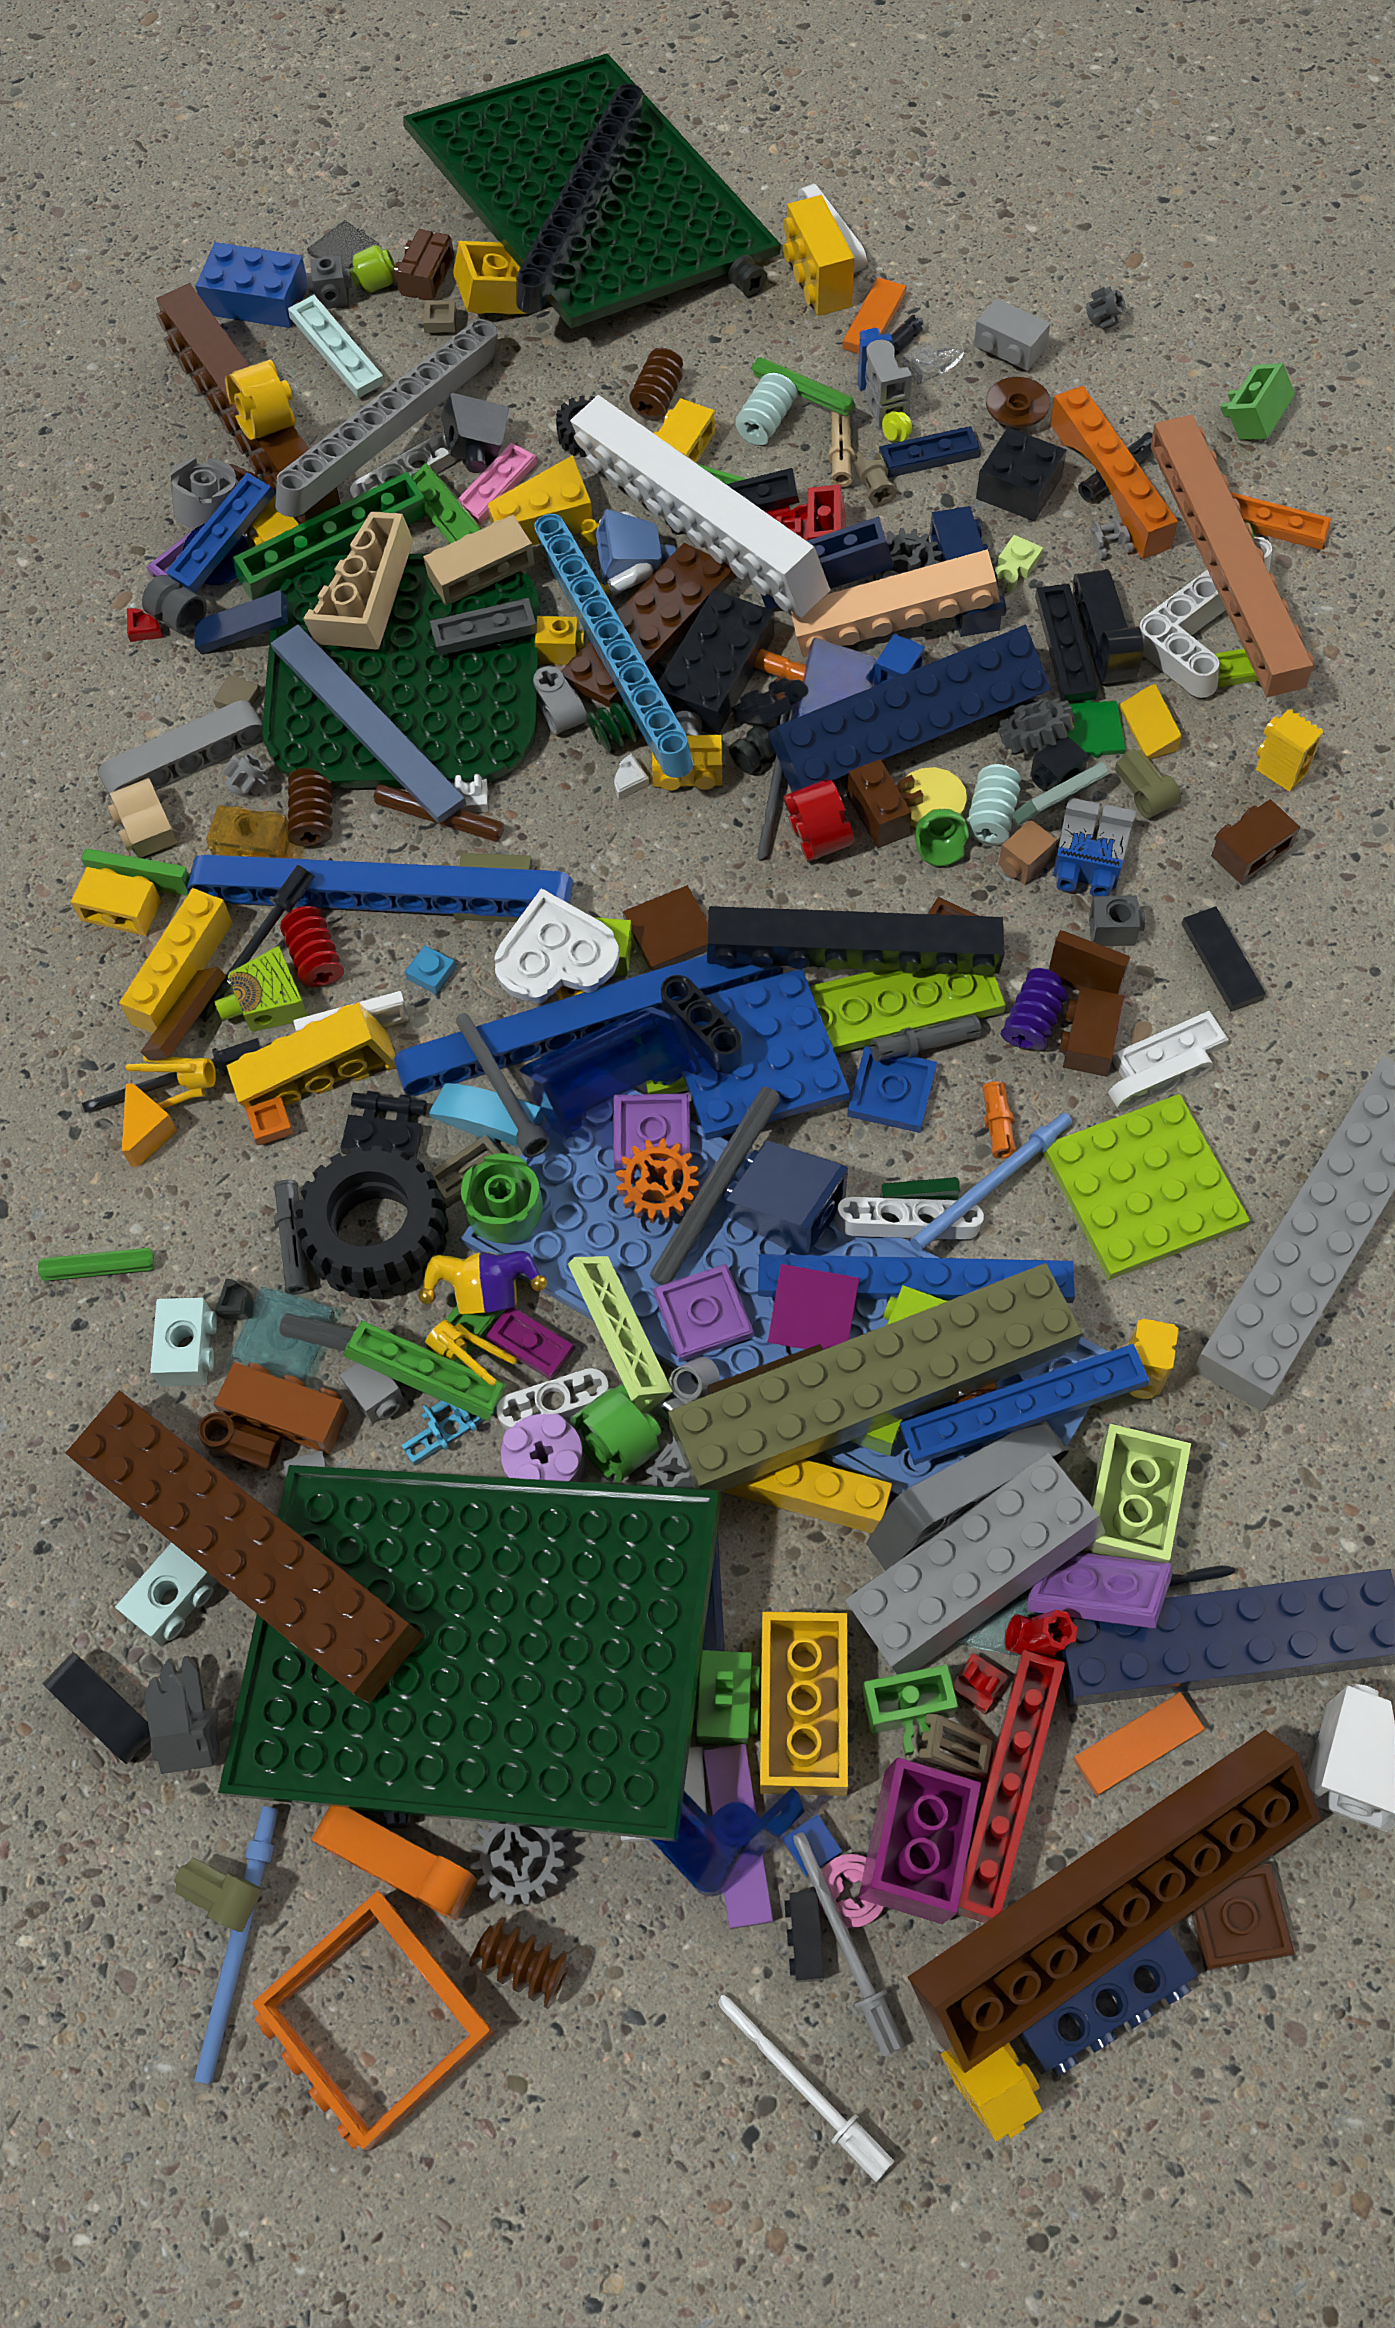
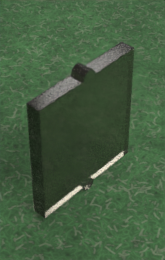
M344 220L308 247L307 252L313 258L341 255L343 268L351 269L354 267L352 262L354 254L373 245H379V243L366 235L363 229L359 230Z

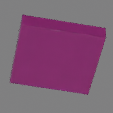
M781 1264L767 1343L807 1349L821 1344L823 1350L848 1341L859 1278Z

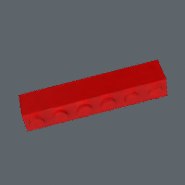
M1023 1650L1019 1658L969 1845L957 1910L958 1915L986 1923L1002 1912L1065 1666L1064 1662Z

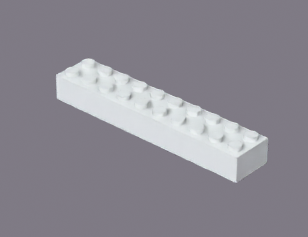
M597 395L570 420L576 432L574 439L587 455L585 461L595 473L601 471L614 487L618 488L621 486L635 502L642 501L655 517L660 515L664 517L673 530L678 533L683 531L696 547H705L718 563L722 564L725 562L728 564L737 577L742 580L746 577L760 594L772 596L778 606L785 612L791 610L802 618L831 591L813 545L600 395Z

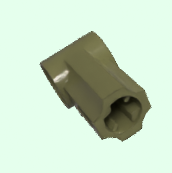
M1134 748L1126 752L1116 762L1115 770L1134 793L1135 805L1143 817L1151 818L1181 802V792L1175 780L1169 775L1162 777L1142 750Z
M193 1857L187 1864L180 1867L174 1879L176 1894L208 1911L207 1917L238 1932H243L263 1891L261 1887L231 1873L225 1874Z

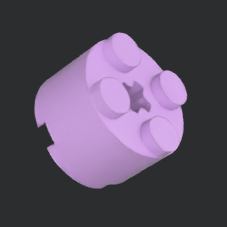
M558 1414L528 1416L517 1422L504 1434L501 1447V1462L507 1478L581 1482L586 1469L582 1444L576 1430L562 1416ZM546 1456L549 1462L541 1464L539 1458Z

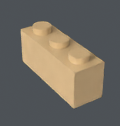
M514 515L497 520L490 526L475 533L467 534L460 540L443 548H437L430 554L423 556L428 578L446 606L535 564L532 543Z

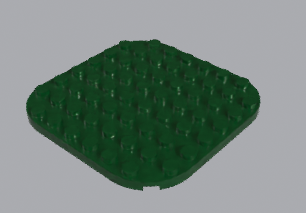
M430 553L409 554L379 649L317 645L451 784L455 782L457 775L461 776L463 782H474V774H479L482 780L487 779V783L515 769L528 755L535 740L538 692L534 686L533 678L536 671L539 670L538 647H535L536 633L438 656L430 621L529 598L537 625V616H540V605L536 587L527 573L523 574L519 571L446 606L427 575L423 556ZM336 555L317 559L302 566L303 571L292 580L287 578L278 590H282L287 596L288 623L270 630L262 721L263 739L268 754L276 767L287 777L294 770L303 767L317 770L321 776L331 781L333 788H377L379 784L390 787H403L273 651L271 642L296 625H299L314 641L303 618L309 609L314 610L319 602L318 594L324 585H330L336 575L334 569L339 561L344 560L348 555Z

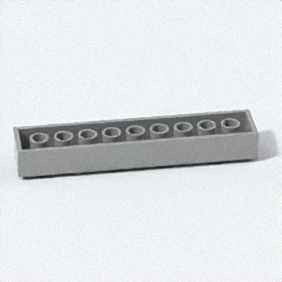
M1382 1056L1192 1369L1261 1411L1265 1409L1395 1190V1062Z

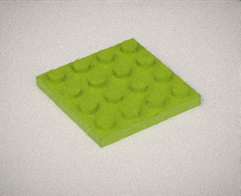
M1180 1094L1057 1139L1043 1153L1108 1280L1243 1229L1250 1222L1249 1217Z

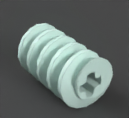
M768 373L762 376L753 393L736 417L735 425L743 439L755 445L768 443V438L773 436L776 428L781 423V419L785 417L787 411L792 406V402L798 396L795 384L789 378L778 373Z
M994 764L982 768L978 773L972 806L970 807L969 818L966 824L969 835L973 839L983 844L995 846L1002 845L1009 839L1008 831L1011 830V819L1014 818L1012 813L1015 811L1016 797L1020 791L1018 784L1022 780L1020 774L1015 769L1006 765Z

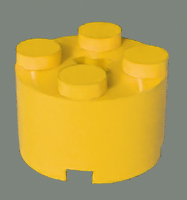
M271 359L234 371L225 377V386L230 405L236 404L239 415L235 416L236 420L249 439L261 438L296 424L294 414L288 401L293 399L291 388L286 380L280 381L276 367Z

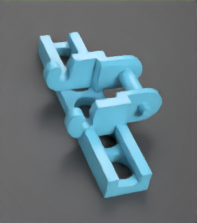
M442 1400L429 1409L426 1405H423L422 1408L425 1413L422 1414L424 1420L426 1418L430 1419L427 1422L429 1428L401 1446L415 1466L441 1448L444 1451L447 1450L449 1443L469 1430H472V1432L476 1431V1426L485 1419L478 1416L470 1418L467 1411ZM450 1406L454 1414L438 1423L433 1415ZM497 1406L492 1415L497 1413ZM449 1422H457L460 1425L456 1434L450 1435L445 1432V1426ZM433 1434L437 1441L430 1445L428 1437ZM417 1443H421L426 1447L414 1456L411 1454L412 1447Z

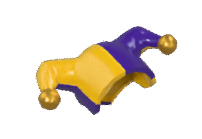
M514 1251L502 1255L492 1252H478L465 1259L437 1255L432 1257L427 1265L424 1288L420 1290L418 1298L423 1304L433 1303L436 1298L435 1286L440 1280H444L454 1287L459 1314L492 1312L517 1306L515 1279L519 1274L524 1273L531 1279L532 1288L536 1291H542L546 1288L547 1279L539 1274L532 1256L525 1251Z

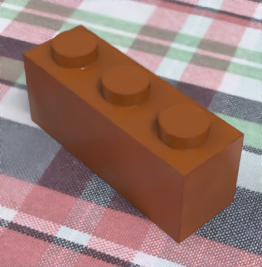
M233 1362L213 1404L218 1412L228 1415L233 1421L281 1436L284 1440L318 1452L323 1451L324 1454L329 1456L349 1414L343 1400H341L342 1396L335 1391L327 1388H320L319 1391L307 1388L302 1380L290 1375H284L283 1379L270 1375V1371L267 1368L253 1362H249L247 1366Z

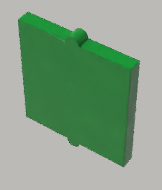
M1086 700L1085 703L1069 704L1072 707L1076 722L1073 723V730L1066 731L1067 736L1081 749L1096 759L1100 755L1125 754L1126 748L1117 701L1092 702L1091 700Z

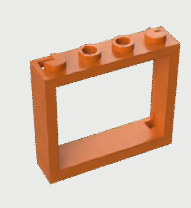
M379 1890L371 1895L251 2003L259 2013L254 2018L261 2027L259 2029L269 2040L276 2035L286 2049L281 2054V2057L296 2076L304 2072L313 2084V2087L308 2091L310 2096L323 2112L326 2113L331 2108L342 2122L336 2129L353 2150L358 2145L362 2150H372L495 2034L387 1897ZM378 1919L470 2035L372 2127H369L279 2008Z

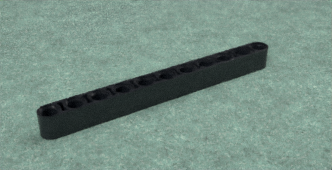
M628 83L622 84L616 89L519 269L516 277V305L521 311L530 314L540 312L548 301L641 123L643 91L639 86Z

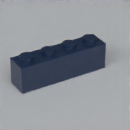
M970 506L931 513L929 536L931 542L937 541L938 543L937 551L942 552L941 562L987 549L989 552L987 544H982L981 541L982 529L980 520L974 519ZM993 569V570H994V574H995V578H996V581H997V587H998L997 573H996L995 569ZM999 596L1000 603L955 615L954 618L960 637L1000 631L1001 618L1006 615L1004 596Z
M879 516L807 541L815 547L830 589L894 568ZM760 594L765 608L773 609L779 607L772 596Z

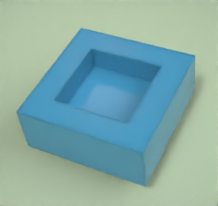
M424 945L406 969L405 976L407 980L437 995L456 969L455 961Z

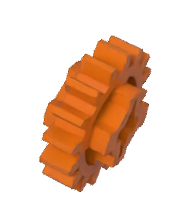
M661 1138L658 1147H653L651 1141L647 1139L645 1140L646 1149L641 1151L635 1145L631 1147L634 1156L632 1159L622 1156L621 1163L626 1170L616 1171V1178L624 1183L619 1184L616 1188L618 1195H627L622 1201L626 1209L635 1205L634 1215L636 1218L639 1219L646 1212L648 1213L650 1223L655 1222L657 1215H663L667 1223L670 1222V1212L675 1210L677 1214L683 1216L684 1209L682 1204L685 1202L691 1205L694 1201V1196L690 1191H699L700 1186L699 1181L692 1178L698 1176L699 1171L697 1166H689L693 1161L690 1152L680 1156L681 1145L679 1143H676L669 1149L667 1148L666 1139ZM655 1158H663V1159H667V1160H666V1161H659V1160H653V1159H655ZM639 1169L641 1177L635 1182V1186L632 1187L633 1176L636 1170ZM649 1171L660 1180L664 1178L666 1190L657 1182H651ZM683 1174V1185L679 1193H677L674 1185L680 1179V1175ZM650 1200H655V1201H662L663 1203H657V1204H656V1203H649V1201H650Z

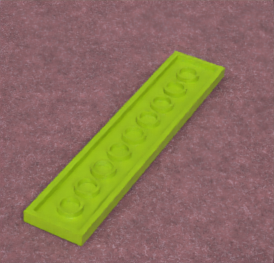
M880 970L809 986L835 1054L871 1045V1039L900 1033V1030L903 1028L919 1029L929 1025L968 1017L973 1014L979 1019L1004 1013L1006 1006L994 974L980 976L974 973L960 972L940 974L933 971L905 973L900 970ZM665 1022L631 1029V1037L647 1093L674 1094L688 1090Z

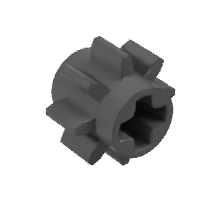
M1110 286L1107 288L1102 287L1092 292L1093 301L1088 302L1086 305L1087 315L1093 325L1100 324L1101 329L1105 327L1110 328L1121 323L1119 315L1126 310L1125 300L1121 292L1118 290L1112 291Z

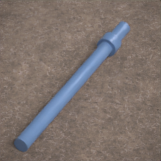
M1061 1113L1047 1126L1037 1128L1029 1135L1027 1143L911 1238V1246L918 1252L922 1251L1038 1152L1044 1153L1056 1141V1137L1072 1125L1071 1117L1067 1113Z
M262 1806L254 1841H249L245 1859L249 1861L244 1879L259 1887L265 1865L271 1863L274 1850L271 1840L279 1812L278 1809ZM255 1907L243 1932L231 1929L194 2078L196 2082L212 2084Z

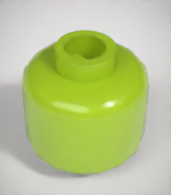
M373 245L354 254L352 258L354 267L349 270L357 287L362 285L367 292L374 293L393 283L395 263L387 248L383 250L379 245Z

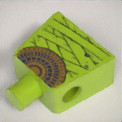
M279 946L230 972L228 978L234 994L214 1001L222 1021L243 1014L250 1031L254 1032L294 1023L293 1020L308 1016Z

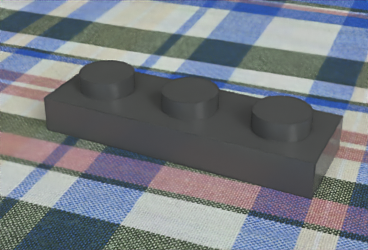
M529 598L430 621L438 656L537 633V626Z

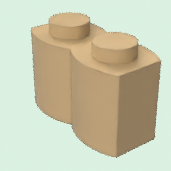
M149 778L110 793L114 803L108 805L115 824L123 823L125 829L118 832L127 851L134 849L137 857L141 858L178 843Z

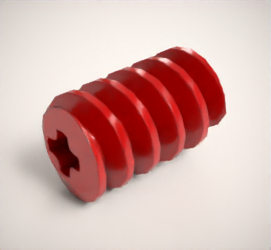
M305 906L294 909L285 915L281 921L280 930L284 936L286 946L289 948L288 951L291 959H293L300 982L309 987H323L338 981L345 971L343 965L339 963L340 957L335 952L336 947L334 942L331 941L330 931L326 929V921L320 917L321 910L317 907Z

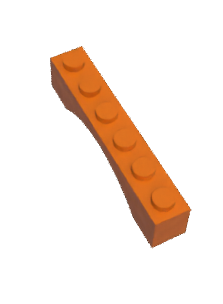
M1082 385L1055 395L1050 425L1065 446L1072 447L1081 452L1098 470L1116 503L1123 526L1126 525L1130 534V542L1133 543V547L1140 557L1145 559L1171 549L1178 524L1177 519L1085 387Z

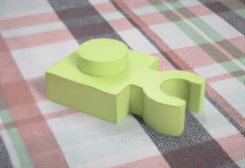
M1013 535L998 557V567L995 568L998 581L1002 578L1009 580L1007 591L1012 592L1015 590L1018 575L1027 579L1042 557L1043 547Z

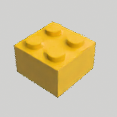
M458 241L453 275L467 312L476 314H526L518 309L516 305V277L520 267L500 242Z

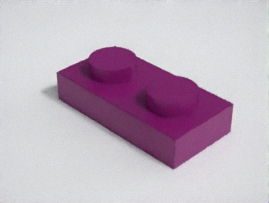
M514 1307L506 1309L486 1335L489 1342L516 1357L517 1360L549 1380L555 1378L574 1352L573 1344Z

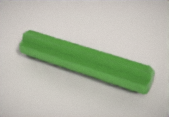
M150 1248L42 1258L38 1262V1272L42 1280L48 1281L148 1271L154 1268V1254Z

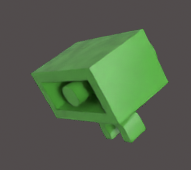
M1284 364L1254 365L1240 389L1229 391L1228 397L1230 402H1222L1220 406L1224 417L1231 418L1239 440L1268 439L1294 397L1295 392Z
M702 1650L697 1719L698 1744L727 1746L746 1744L748 1746L749 1734H757L758 1708H750L751 1691L759 1692L760 1666L752 1665V1652Z
M948 1665L879 1678L863 1683L862 1697L871 1734L904 1728L905 1734L902 1745L905 1756L913 1755L914 1753L911 1742L915 1734L913 1726L918 1725L921 1736L923 1731H930V1727L925 1723L926 1714H938L945 1718H952L958 1708Z

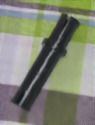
M1146 432L1140 439L1127 447L1131 455L1135 454L1134 459L1138 464L1153 453L1151 449L1153 434L1150 432ZM1097 469L1094 474L1078 485L1079 494L1086 501H1092L1098 494L1108 488Z

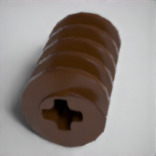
M663 347L655 348L650 352L629 395V401L634 411L644 419L650 421L663 419L670 405L674 392L677 390L683 377V359L676 352Z
M303 767L296 769L288 777L289 821L287 828L289 833L287 838L290 843L302 847L327 842L333 835L331 829L333 824L331 817L333 812L331 806L333 785L329 779L321 776L317 770Z
M501 1917L493 1926L490 1925L481 1936L470 1958L469 1966L473 1967L482 1960L481 1972L487 1976L498 1968L497 1981L501 1984L506 1983L514 1976V1991L519 1993L529 1985L528 1998L532 2001H536L545 1993L544 2007L549 2009L566 1978L568 1952L563 1951L554 1960L551 1959L552 1943L547 1942L539 1951L535 1950L537 1935L532 1933L522 1943L519 1941L521 1926L516 1925L506 1934L504 1933L506 1918Z

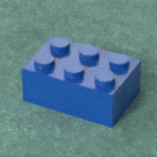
M215 242L195 287L197 294L215 317L291 328L293 321L289 317L288 308L295 305L298 299L303 300L308 285L302 255Z

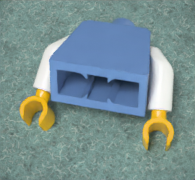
M606 509L599 523H596L593 519H586L581 526L583 544L586 546L598 545L602 580L608 582L605 586L602 583L600 585L607 597L611 593L617 595L632 586L647 581L657 571L659 565L664 564L676 551L674 545L659 543L658 529L653 522L637 518L627 511L619 513Z

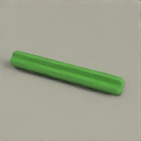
M759 357L752 364L751 369L755 376L762 378V376L768 373L784 375L795 384L799 396L844 416L850 415L852 410L855 409L856 404L853 397L765 358Z

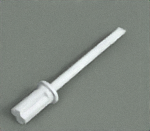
M721 1995L718 2004L723 2012L751 2041L757 2044L761 2052L838 2132L831 2140V2143L835 2145L838 2142L866 2173L877 2182L895 2161L857 2122L859 2116L854 2114L846 2121L768 2038L762 2035L757 2026L727 1996Z

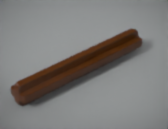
M384 784L377 786L373 795L376 804L437 823L409 792ZM459 809L440 823L441 825L495 842L500 841L504 832V825L501 821L463 809Z

